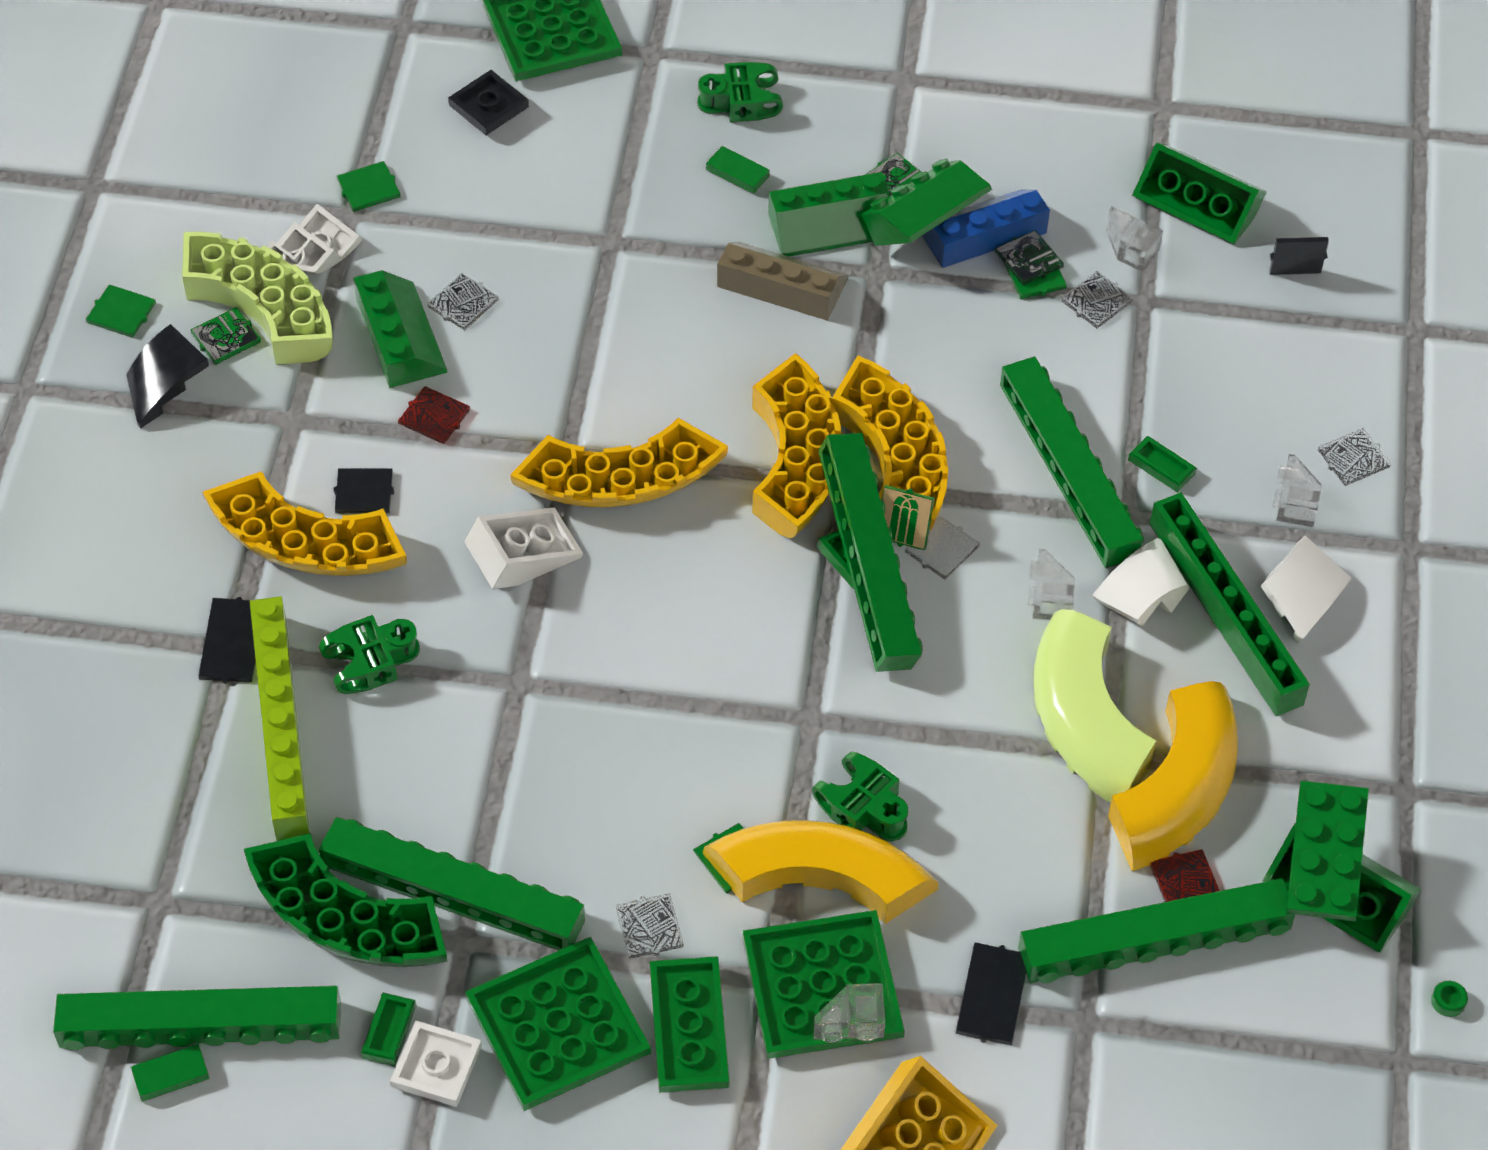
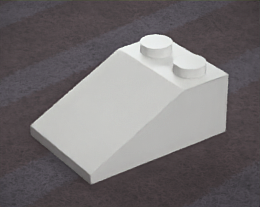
M555 507L479 516L464 541L492 589L521 585L578 560L583 555V552Z

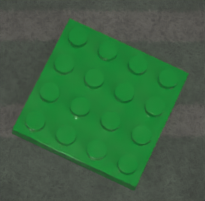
M483 0V7L515 82L622 56V46L601 0Z
M877 910L742 931V939L767 1059L904 1038L905 1030Z
M591 936L465 991L466 999L523 1111L651 1054V1046Z

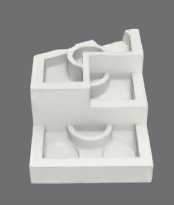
M316 204L300 224L294 222L277 243L272 240L267 247L281 254L283 260L291 265L295 264L304 273L317 275L333 267L348 256L359 245L362 238L320 205Z
M1304 536L1297 542L1288 556L1271 571L1262 583L1261 588L1268 599L1274 604L1280 618L1286 617L1295 630L1292 637L1299 643L1329 609L1352 578L1308 537Z
M1156 538L1136 550L1117 566L1102 582L1092 597L1098 603L1143 626L1157 606L1172 613L1190 587L1169 554L1164 542Z

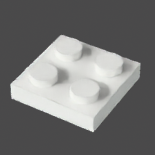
M415 1020L390 1079L391 1087L457 1107L482 1048L481 1040Z

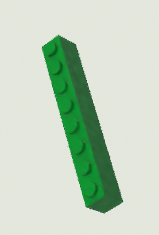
M1036 356L1002 366L1000 386L1105 569L1121 564L1127 557L1141 548L1142 543H1144L1143 532L1138 525H1134L1130 518L1128 506L1125 502H1121L1117 496L1114 482L1111 479H1107L1104 474L1099 457L1094 456L1091 452L1086 435L1080 433L1073 413L1070 410L1067 411L1064 406L1059 389H1054L1051 384L1046 367H1041Z
M862 433L828 434L818 452L876 672L911 670L921 657L923 646L921 639L917 638L915 631V615L908 605L907 586L901 579L899 571L900 560L899 556L894 553L892 530L886 523L884 515L885 504L879 497L877 489L878 479L876 473L872 471L870 464L869 446L865 445Z
M1182 492L1154 502L1150 519L1151 528L1157 537L1164 542L1185 580L1274 715L1279 716L1304 706L1310 683Z
M336 817L318 849L320 857L331 870L410 898L432 896L435 907L555 950H561L574 944L585 923L584 904L572 896L565 895L562 897L549 892L541 885L533 884L531 886L518 881L512 875L506 873L497 874L487 870L478 863L471 862L469 864L458 860L447 852L441 851L438 853L429 850L416 841L407 842L395 838L385 830L376 831L364 827L360 822L353 819L345 820Z
M1283 878L1021 931L1018 949L1025 964L1029 984L1039 981L1041 983H1050L1059 977L1069 975L1084 976L1093 970L1103 968L1114 970L1127 963L1137 961L1148 963L1157 957L1171 954L1173 956H1182L1190 950L1200 948L1215 949L1224 943L1234 941L1245 943L1258 936L1268 934L1279 936L1291 930L1296 914L1286 913L1288 890Z
M338 986L57 994L53 1033L59 1048L68 1050H80L83 1047L115 1049L119 1046L132 1045L139 1048H150L154 1045L170 1044L174 1047H185L189 1044L198 1043L220 1046L231 1042L255 1045L264 1041L290 1044L298 1040L325 1043L331 1039H340L341 999Z

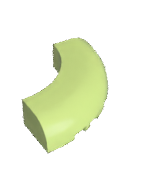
M184 232L182 279L187 300L211 301L233 308L237 307L239 311L251 317L269 337L273 347L275 364L313 362L329 354L333 346V335L328 309H326L318 289L314 288L309 282V277L295 264L291 265L283 260L282 255L264 245L261 248L248 243L247 239L241 237L238 240L222 238L221 233Z
M1061 609L1053 614L1037 649L1033 672L1036 710L1044 725V732L1054 751H1058L1067 762L1066 767L1072 774L1076 772L1088 783L1089 789L1111 803L1112 795L1124 792L1138 785L1152 762L1156 740L1137 729L1122 715L1111 700L1106 689L1102 673V660L1108 650L1112 627L1083 613Z

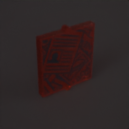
M424 386L416 398L408 402L409 407L399 418L398 424L445 444L455 429H460V423L470 411V406Z
M1203 849L1183 854L1175 852L1171 857L1150 862L1151 870L1164 902L1220 891Z

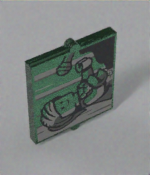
M1036 230L1019 238L1013 237L1012 241L995 248V253L1023 286L1039 278L1045 279L1046 275L1064 267L1062 260Z

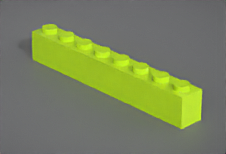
M282 596L250 600L271 816L276 840H283L309 834L310 831L287 621Z

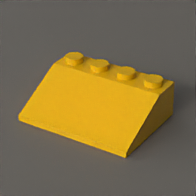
M918 1056L901 1062L841 1150H982L998 1125L922 1056Z

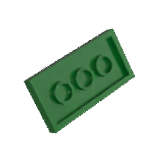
M1300 780L1286 913L1356 921L1369 788Z
M718 956L649 961L659 1093L729 1088Z

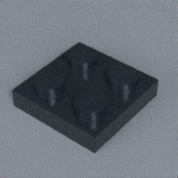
M489 70L448 97L449 106L486 136L529 107L528 99L493 70Z

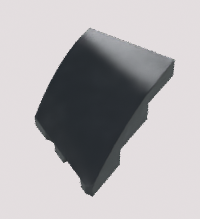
M171 324L160 331L143 348L126 374L137 425L140 429L163 414L162 406L186 390L185 382L209 367L208 359Z

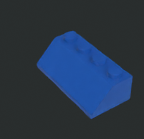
M1021 189L964 208L922 235L940 266L945 268L998 250L997 248L1034 231L1039 236L1046 234L1050 209L1037 190Z

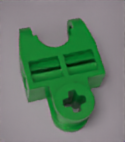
M724 63V74H706L699 79L698 90L700 95L697 99V106L702 112L707 114L728 112L730 122L758 121L775 117L783 109L782 97L779 94L766 91V88L772 87L778 82L777 69L768 63ZM736 69H739V77L737 76ZM764 73L772 74L769 78H758ZM710 81H712V90L709 87ZM712 98L714 100V107H711ZM777 103L776 106L771 108L763 106L764 104Z
M370 615L343 625L326 635L319 644V650L326 659L338 658V660L349 659L352 661L345 666V670H342L334 677L333 682L338 692L354 694L369 691L398 680L395 666L413 661L419 655L420 645L416 638V626L410 620L396 619L378 627L374 616ZM360 626L364 627L365 632L362 631ZM397 627H399V631H400V634H399V635L397 634V630H396ZM405 647H407L408 654L405 653ZM380 672L382 673V676H383L382 679H381L380 676H379V673H380Z
M849 752L842 758V765L847 773L852 776L851 783L836 785L832 782L828 784L824 781H818L812 787V794L818 805L837 824L861 831L867 827L885 841H897L905 836L908 828L906 820L908 817V805L902 798L898 797L899 778L876 761L860 753Z

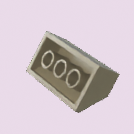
M742 242L728 243L717 263V287L827 321L849 276L848 274Z

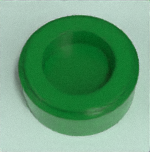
M1454 981L1440 982L1436 985L1431 996L1433 1008L1439 1014L1446 1017L1460 1015L1468 1002L1467 991L1461 984Z

